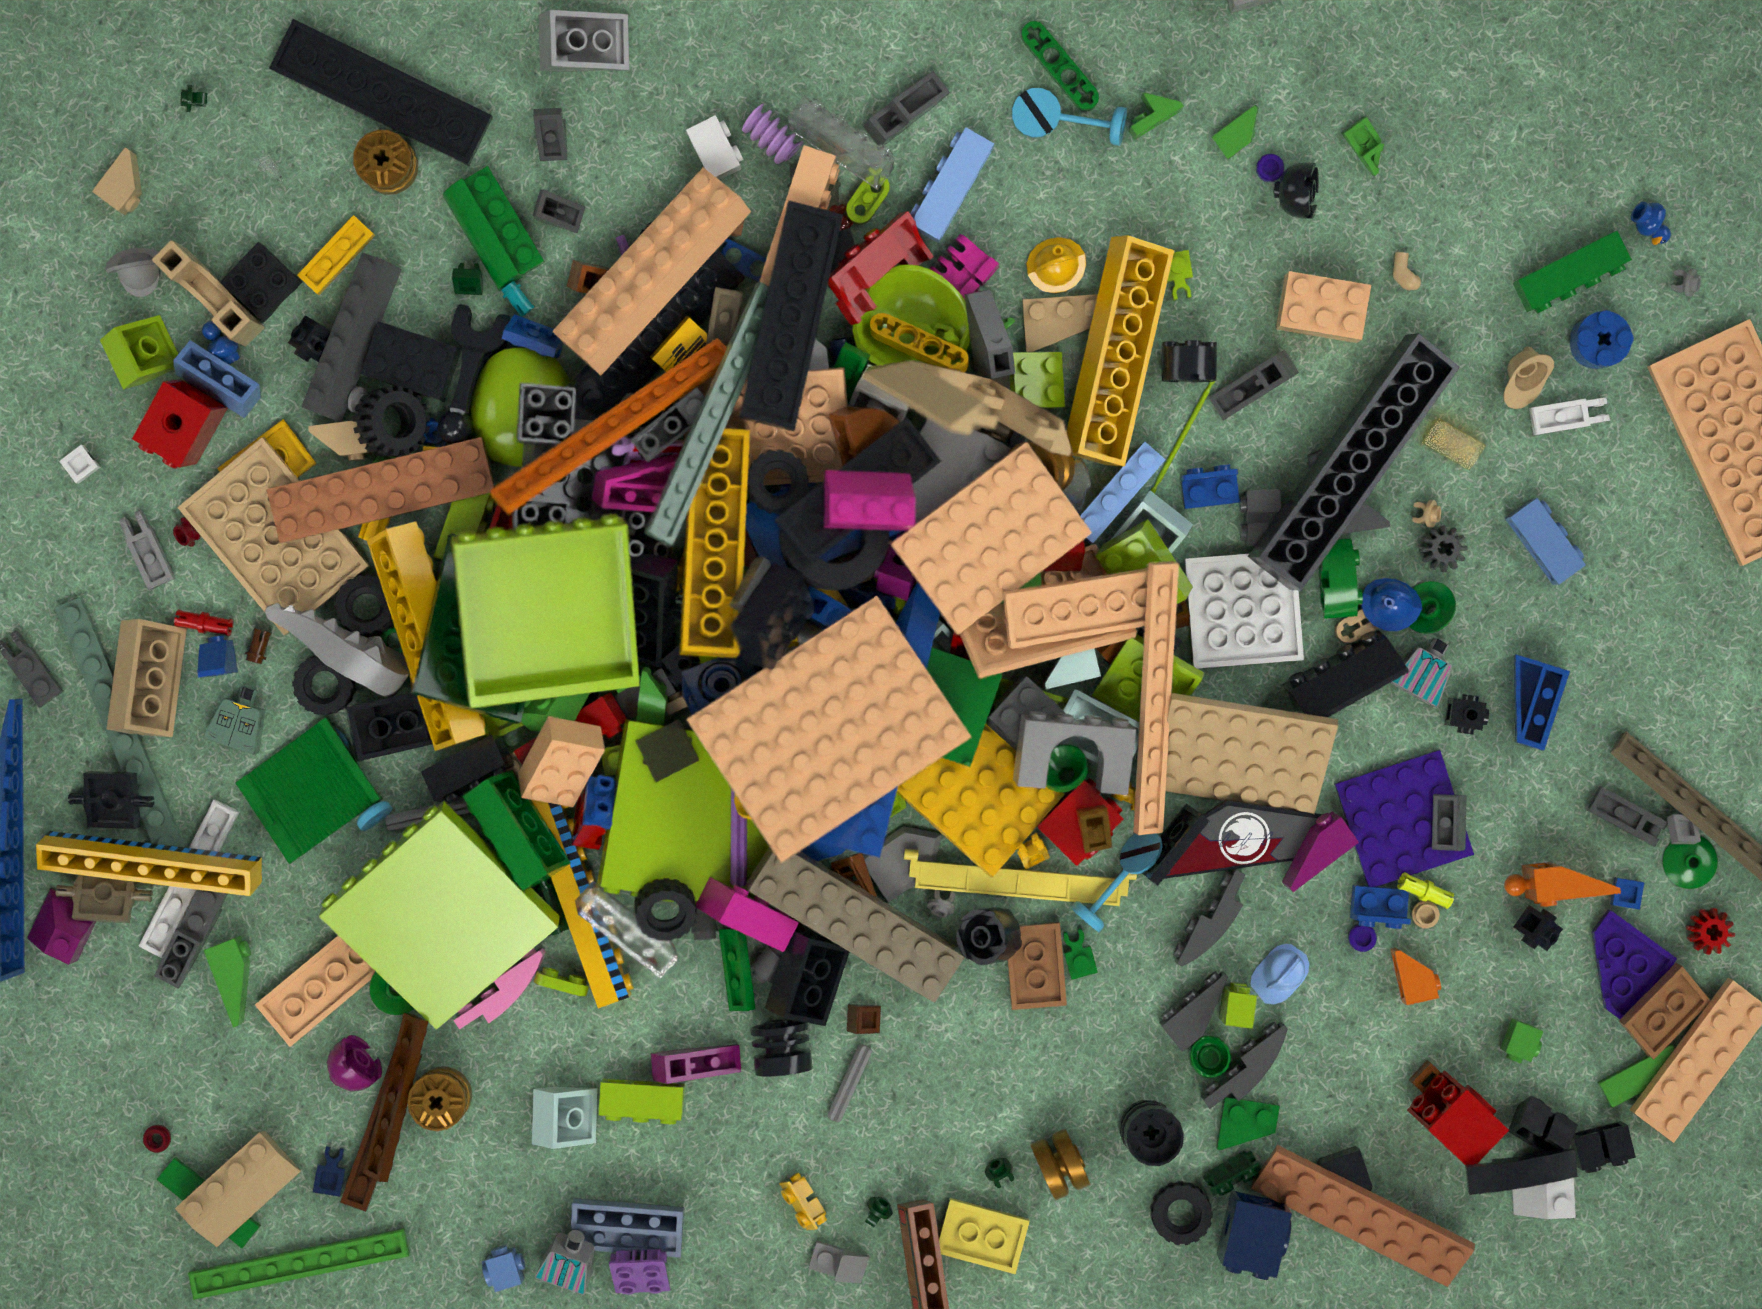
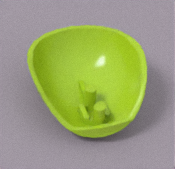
M899 265L888 271L873 286L865 289L877 308L867 311L861 317L862 321L859 324L853 325V335L858 349L870 354L869 361L872 363L885 365L916 361L927 364L872 337L870 321L878 313L892 315L961 347L965 351L967 350L970 342L966 301L958 290L938 273L918 265ZM887 324L878 326V330L881 331L883 328H887ZM909 333L902 334L899 337V340L906 344L913 342L915 339ZM928 345L924 348V352L928 355H934L939 351V348L935 345ZM956 358V360H951V364L955 365L957 362H960L961 359Z
M510 348L494 354L486 362L478 377L470 406V418L473 423L472 438L483 437L487 456L491 460L516 467H522L523 444L517 441L520 383L566 387L570 383L568 375L555 358L542 356L528 348Z

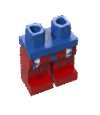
M590 776L576 801L572 837L573 846L595 850L600 849L602 835L606 833V829H610L612 826L616 782L612 777Z

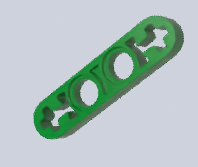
M1030 21L1025 24L1021 33L1024 45L1079 110L1084 112L1093 110L1099 100L1097 89L1044 25L1037 21ZM1030 28L1033 31L1040 30L1038 37L1042 43H1044L1045 39L1049 40V43L1043 45L1039 52L1035 49L1039 47L1036 39L1029 40L1027 38L1029 36L1028 29ZM1047 49H1055L1059 54L1058 61L1055 63L1046 62L1043 57L1044 52ZM1072 70L1075 72L1076 81L1073 84H1065L1061 79L1063 71ZM1081 81L1085 84L1081 86V90L1085 94H1093L1091 98L1092 104L1090 105L1087 102L1083 104L1080 102L1082 95L1078 90H1076L1075 94L1071 92V90L1077 88Z

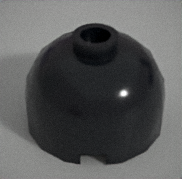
M1316 163L1294 164L1283 172L1280 181L1275 182L1274 198H1279L1281 208L1292 217L1313 219L1315 216L1317 205H1311V202H1314L1315 195L1319 189L1318 167H1315Z

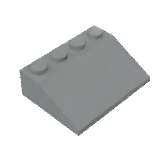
M927 418L920 434L942 462L913 484L915 524L1004 458L1010 448L988 435L973 429L970 435L950 431Z

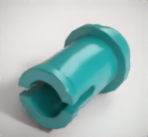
M513 281L501 291L504 294L503 298H507L519 313V316L523 317L533 310L535 306L531 304L520 289L521 285H517Z

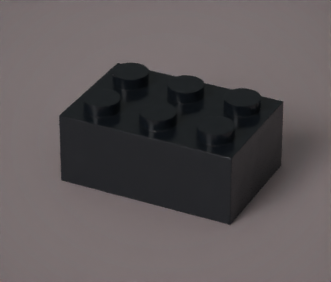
M378 321L361 374L393 386H403V389L410 388L415 393L445 402L462 350L456 346Z
M774 563L731 623V630L744 661L773 670L778 661L784 657L785 651L791 642L798 637L800 629L806 620L811 618L815 607L802 572Z
M795 930L785 951L782 952L765 1009L785 1019L826 1026L850 952L824 936Z

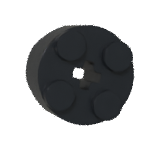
M1186 340L1185 343L1175 341L1162 342V382H1215L1217 376V342H1201V340Z
M999 907L978 909L967 913L962 918L960 929L957 930L956 934L957 945L961 954L978 965L1004 962L1010 959L1022 946L1021 932L1017 920L1009 909Z

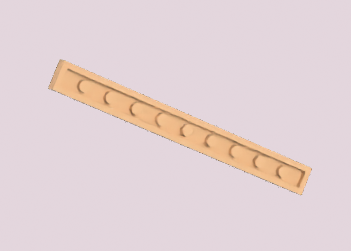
M1174 561L1148 563L1133 832L1137 835L1163 833L1169 740L1167 717L1172 689L1179 563Z

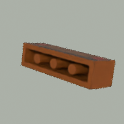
M921 1199L897 1204L912 1309H949L934 1203Z

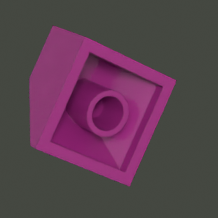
M51 888L27 939L43 953L69 965L78 961L96 921L74 920L72 918L73 899L66 896L58 897L56 896V890Z

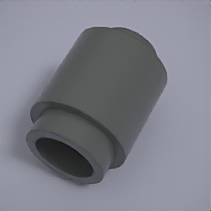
M767 946L751 965L754 969L752 975L763 984L767 981L773 983L782 951Z

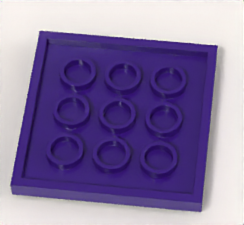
M1440 750L1334 783L1347 825L1359 842L1354 847L1368 887H1376L1398 880L1404 872L1413 875L1474 855L1467 831L1465 850L1432 849L1433 794L1455 795Z

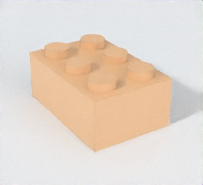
M1289 271L1284 277L1276 330L1358 343L1363 337L1371 285Z
M548 716L518 772L521 798L574 807L605 751L601 727Z

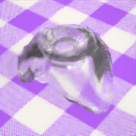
M1081 457L1074 458L1075 474L1071 484L1062 492L1077 513H1081L1086 508L1089 498L1094 496V489L1088 473L1089 469Z

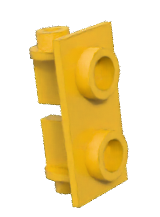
M798 1172L790 1177L791 1183L790 1181L779 1183L783 1189L781 1194L784 1200L789 1205L792 1204L797 1214H795V1217L800 1226L807 1230L818 1229L817 1225L827 1221L825 1217L827 1213L817 1197H814L809 1202L807 1201L806 1197L814 1192L805 1177L801 1176Z

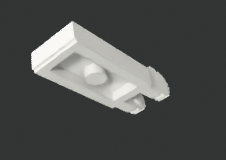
M1580 399L1529 408L1533 435L1591 426L1590 424L1610 421L1609 414L1589 417L1588 407L1603 406L1607 404V399Z

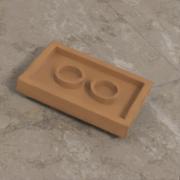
M1060 922L1019 925L1022 946L1007 960L1012 1010L1067 1006Z
M1675 963L1619 1022L1647 1056L1654 1060L1711 1000L1683 966Z

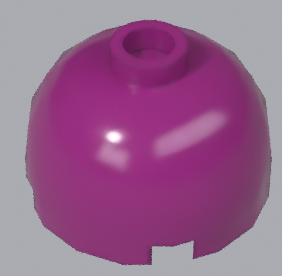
M349 1035L347 1038L344 1037L334 1045L327 1058V1068L332 1083L350 1092L365 1090L382 1076L380 1059L377 1057L374 1061L365 1049L371 1047L362 1038L355 1035Z

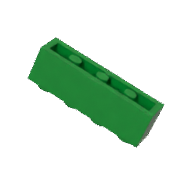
M1615 231L1512 284L1526 312L1528 313L1535 309L1538 314L1552 307L1551 300L1560 297L1561 301H1564L1577 294L1575 288L1584 284L1585 288L1588 289L1602 282L1599 276L1609 272L1612 277L1626 270L1624 264L1632 259L1618 231Z

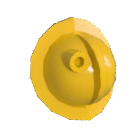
M1061 237L1046 239L1036 245L1029 254L1026 263L1027 274L1032 283L1042 291L1054 294L1066 292L1075 287L1083 277L1087 265L1086 254L1081 246L1071 239Z

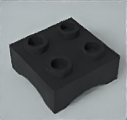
M257 242L222 279L221 283L260 320L266 322L279 305L298 288L302 281L263 244Z

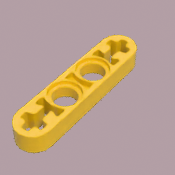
M878 313L871 318L870 332L877 341L929 365L963 373L967 370L968 354L961 347L886 313ZM887 324V328H883L881 331L878 330V326ZM909 333L915 339L913 342L906 344L902 343L899 337L902 334ZM928 345H935L939 348V351L934 355H928L924 352V348ZM961 359V363L951 364V360Z

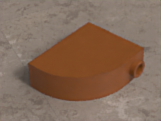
M858 406L844 407L830 413L829 418L842 466L896 426L899 421L883 410Z

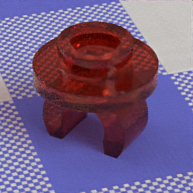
M834 204L828 210L843 214L841 230L850 228L854 224L844 215L846 211L844 204L839 206Z

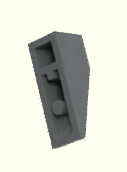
M1284 349L1208 398L1224 421L1297 375L1299 371Z

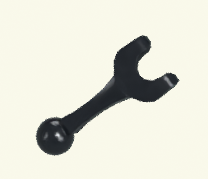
M459 304L456 308L451 324V332L456 343L462 349L461 371L455 396L449 407L450 411H447L440 417L437 426L441 439L448 444L467 441L473 433V423L469 415L475 384L486 360L507 347L508 341L502 339L505 327L511 320L510 315L499 314L490 330L477 332L471 329L472 312L469 306Z

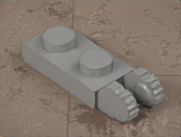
M139 510L135 512V515L142 530L141 533L135 535L132 524L127 517L119 519V522L127 538L125 541L148 590H152L176 578L154 530L150 527L144 512Z

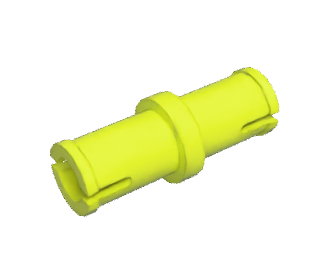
M1406 872L1402 873L1398 880V883H1401L1397 885L1398 889L1418 896V899L1426 902L1428 900L1445 909H1448L1454 901L1453 892L1434 886V883L1426 879L1423 881Z

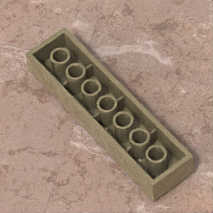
M769 846L746 882L748 891L934 1003L965 958L958 946L801 851L781 863Z

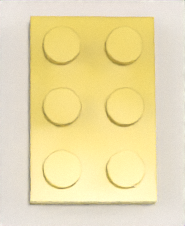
M949 1198L939 1235L941 1254L1016 1274L1030 1220Z

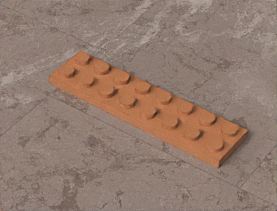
M480 437L266 490L279 542L286 543L488 494L490 490L495 488L484 439Z
M1279 1145L1275 1147L1251 1185L1252 1190L1280 1204L1284 1203L1288 1208L1446 1287L1449 1286L1475 1251V1243Z

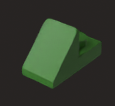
M1143 93L1141 99L1149 110L1150 115L1144 112L1133 119L1132 123L1134 125L1130 127L1129 132L1134 140L1181 112L1184 107L1182 102Z

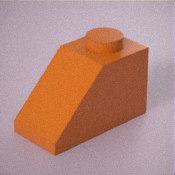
M1391 948L1390 951L1402 1002L1405 1005H1411L1438 999V990H1441L1438 974H1434L1432 970L1399 949Z

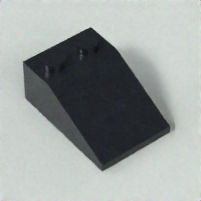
M412 692L344 707L356 761L433 745L418 697L412 694Z

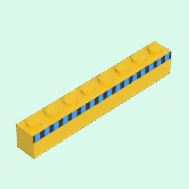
M531 800L571 864L551 878L597 1007L601 1008L629 998L631 996L630 990L634 989L629 973L624 974L621 964L625 963L620 947L615 948L613 941L579 914L581 912L577 904L589 912L590 921L611 938L615 937L611 922H606L602 913L606 911L601 895L596 896L593 886L597 885L592 870L587 871L584 860L588 859L584 847L572 845L575 820L574 818H568L566 808L569 806Z
M49 831L36 844L38 870L251 896L262 883V857Z

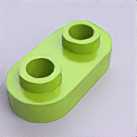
M871 173L866 176L849 200L846 212L848 218L853 223L861 225L869 222L888 196L890 184L883 174ZM872 184H879L881 186L880 192H872ZM863 206L866 211L863 215H857L855 208Z
M543 967L542 971H536L535 984L577 996H587L590 985L585 983L586 978L573 974H570L569 978L559 976L558 970Z

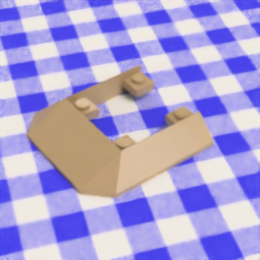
M916 361L871 366L863 374L862 378L950 431L970 435L974 424L995 428L997 421L1050 452L1068 456L1071 453V447L1062 419L992 379Z

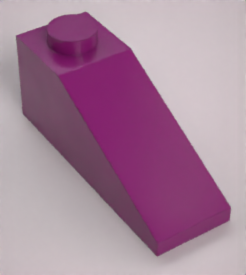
M1333 811L1325 813L1309 829L1282 880L1286 888L1295 892L1359 843L1341 816Z
M738 1044L675 1049L651 1053L653 1081L664 1084L741 1072L740 1047Z

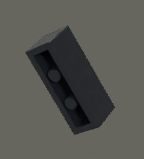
M491 734L421 771L433 800L435 802L445 801L447 804L459 800L461 793L467 790L471 791L486 779L505 773L507 769L515 765L502 736Z

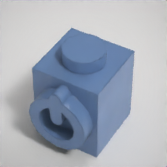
M504 1245L494 1248L487 1259L482 1261L485 1281L488 1287H494L495 1292L520 1285L525 1279L522 1271L525 1269L524 1258L521 1253L517 1254L515 1247L507 1249V1246Z

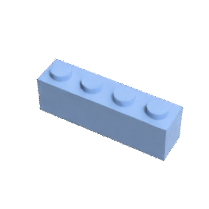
M966 127L962 134L960 132L955 134L950 143V147L953 148L949 157H942L936 168L940 173L935 181L929 180L922 192L926 196L921 206L916 203L910 213L916 222L918 232L937 243L942 239L994 148L993 142Z
M1146 442L1139 446L1126 461L1125 467L1122 466L1080 514V517L1092 532L1085 538L1089 544L1095 542L1166 460Z

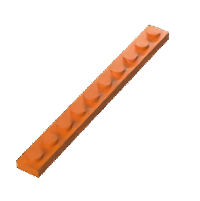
M716 338L490 490L492 498L507 514H510L714 376L727 347Z

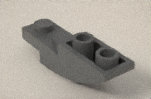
M1232 869L1230 873L1226 871L1219 885L1222 887L1219 897L1214 896L1208 906L1207 911L1211 912L1209 917L1198 912L1196 917L1192 916L1185 929L1189 933L1184 942H1178L1173 956L1176 957L1175 963L1183 967L1204 954L1231 926L1243 906L1241 902L1234 898L1245 877L1244 873L1236 869Z
M205 890L196 891L180 927L174 932L156 970L155 977L178 989L180 988L222 912L221 907L228 893Z
M1281 1021L1278 1024L1272 1022L1262 1030L1263 1035L1257 1040L1251 1038L1240 1047L1242 1051L1237 1054L1244 1063L1241 1066L1238 1064L1233 1065L1225 1072L1226 1077L1218 1083L1214 1080L1203 1089L1204 1094L1201 1095V1098L1209 1109L1231 1093L1240 1101L1261 1081L1271 1068L1284 1043L1288 1028Z

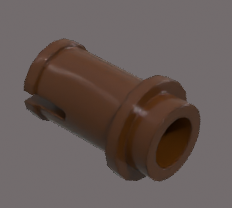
M254 628L248 652L245 651L244 654L247 655V661L262 665L263 659L266 660L267 658L264 655L272 633L264 631L262 640L259 642L262 630Z

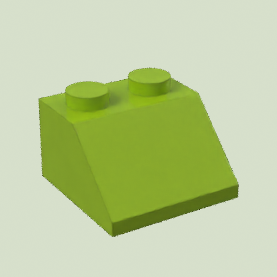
M160 315L114 327L100 339L123 390L145 384L175 369L173 360L177 357L178 352Z

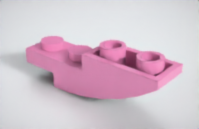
M535 948L530 950L521 958L522 961L511 966L494 981L499 990L496 991L492 987L480 995L482 998L481 1002L475 1006L470 1002L458 1011L459 1016L453 1020L459 1030L482 1014L487 1022L490 1023L508 1009L533 980L536 971H538L546 953L543 948L538 951Z

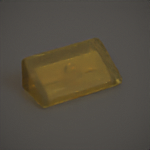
M1440 418L1434 420L1422 441V444L1467 470L1472 468L1486 447L1482 442Z

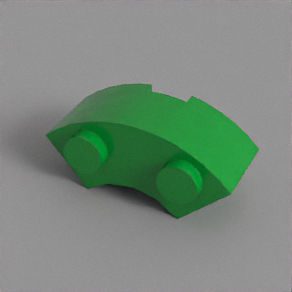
M1351 538L1338 539L1318 567L1320 603L1324 619L1357 616L1358 605L1363 604L1362 589L1357 586L1356 566L1360 564L1359 550L1353 549Z

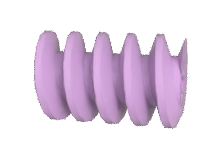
M763 103L749 115L742 131L744 133L752 131L750 139L752 141L760 139L758 147L763 149L768 146L766 155L769 157L776 154L774 162L780 164L789 160L804 142L800 141L794 144L793 141L796 134L792 133L786 136L785 133L788 126L785 125L778 128L779 117L770 121L769 118L772 111L768 110L762 113Z

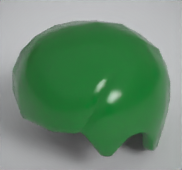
M1214 1036L1200 1037L1192 1044L1188 1054L1193 1070L1200 1076L1208 1078L1221 1076L1228 1069L1231 1061L1229 1047L1220 1038Z

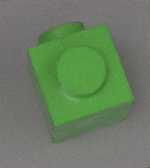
M1512 1018L1500 1049L1507 1053L1506 1058L1518 1063H1522L1523 1059L1532 1062L1533 1057H1537L1542 1047L1540 1039L1543 1031Z

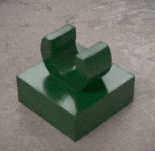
M460 263L458 268H453L452 281L455 294H483V280L478 263L474 264V269H465L464 263Z

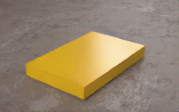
M282 419L217 469L221 472L261 437H264L298 478L317 463L287 422Z

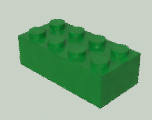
M512 770L486 779L463 796L467 802L468 810L481 824L483 834L491 840L496 848L499 859L507 865L512 873L513 881L522 890L546 881L571 864L531 799L521 798L519 780Z

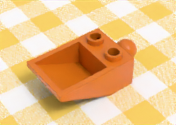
M1550 862L1522 865L1523 877L1518 874H1512L1506 878L1504 883L1508 894L1520 896L1525 892V898L1534 901V904H1540L1541 907L1555 906L1558 900L1621 894L1619 887Z

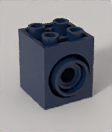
M739 650V655L736 658L717 657L683 671L682 696L691 715H695L755 676L758 670L757 665L744 661Z
M1234 1190L1230 1192L1216 1253L1222 1266H1226L1225 1270L1236 1274H1241L1242 1270L1252 1272L1253 1277L1262 1280H1269V1277L1277 1278L1281 1259L1286 1254L1291 1236L1292 1212L1286 1204H1280L1269 1198Z

